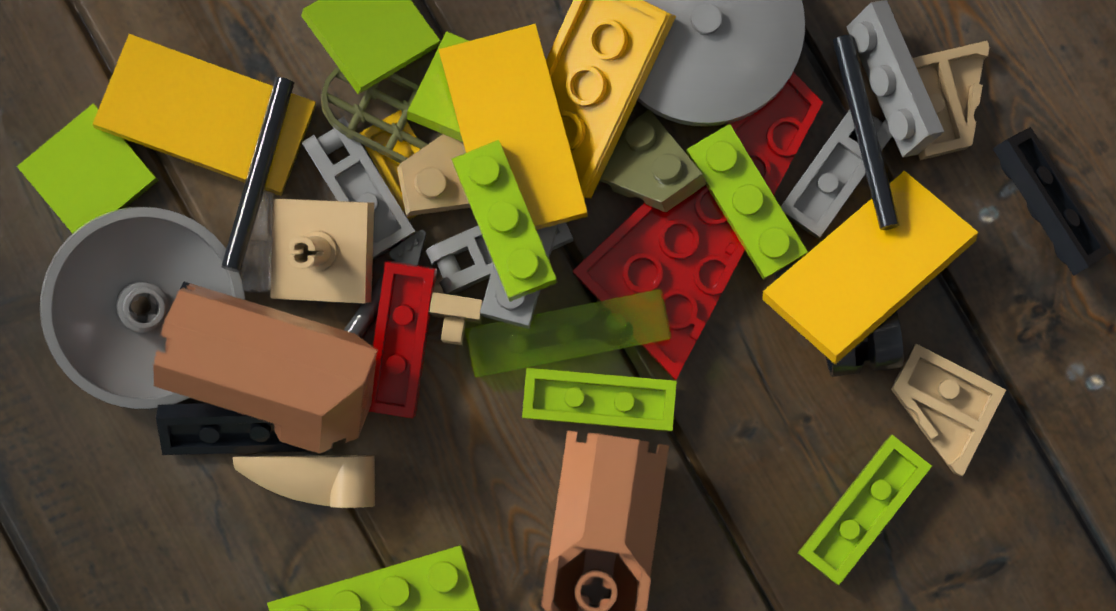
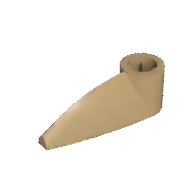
M375 455L233 457L235 470L261 487L281 496L334 508L375 506Z

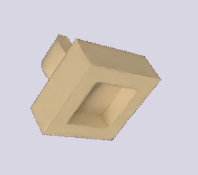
M432 292L429 312L432 317L444 318L441 335L443 343L463 344L466 322L478 324L482 322L480 310L483 300Z

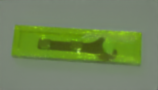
M662 289L534 314L529 329L501 321L465 329L475 378L672 338Z

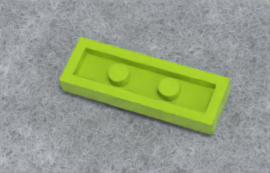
M730 124L686 150L689 158L703 173L708 190L763 280L808 253Z
M494 141L452 158V163L509 302L557 283L556 276L500 141Z
M526 368L522 419L672 432L677 381Z
M890 435L797 554L836 585H840L931 469L932 465L894 435Z

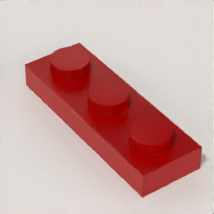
M393 261L385 262L373 348L377 350L372 403L369 412L412 419L416 416L431 315L429 311L432 292H434L437 268Z

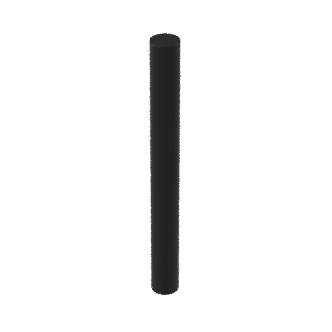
M842 35L833 39V44L880 230L893 229L898 227L900 223L852 35Z
M275 77L221 265L222 268L229 271L241 272L294 87L293 81L283 77Z

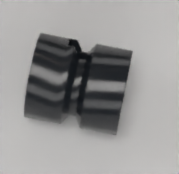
M897 311L838 363L834 364L826 357L830 376L859 374L864 365H868L873 371L902 368L904 351Z

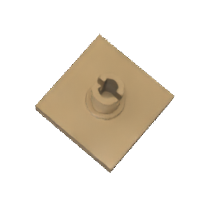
M273 199L270 298L371 303L374 202Z

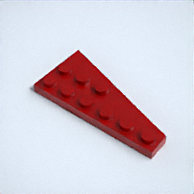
M794 72L784 88L765 107L744 119L729 123L773 195L823 104L821 99ZM705 185L667 212L644 203L585 258L572 273L605 308L612 310L611 314L623 327L627 321L632 324L634 328L633 337L676 381L745 249Z

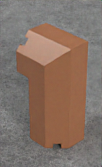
M194 284L187 285V289L182 288L179 290L164 321L161 336L167 338L165 352L156 351L153 363L154 387L274 423V431L280 442L319 454L332 449L334 442L346 438L345 443L359 438L372 403L377 355L375 348L354 333Z
M567 431L541 606L545 611H647L651 583L650 575L669 446L659 444L655 454L648 452L649 442L588 433L587 442L581 443L577 442L578 432Z

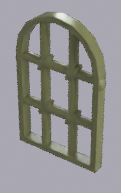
M338 67L325 80L320 97L322 111L330 125L347 138L355 140L398 163H402L407 158L393 151L397 141L402 142L404 140L420 149L428 145L424 141L403 131L408 121L407 111L419 88L418 85L394 73L386 79L413 92L408 102L406 100L401 102L376 89L379 84L378 82L364 91L365 94L359 106L355 103L353 106L327 93L329 84L335 77L350 84ZM371 98L373 100L378 98L403 111L397 125L395 123L390 125L365 112ZM328 102L354 115L348 127L335 119L329 109ZM360 121L362 123L367 121L392 134L386 147L355 132Z

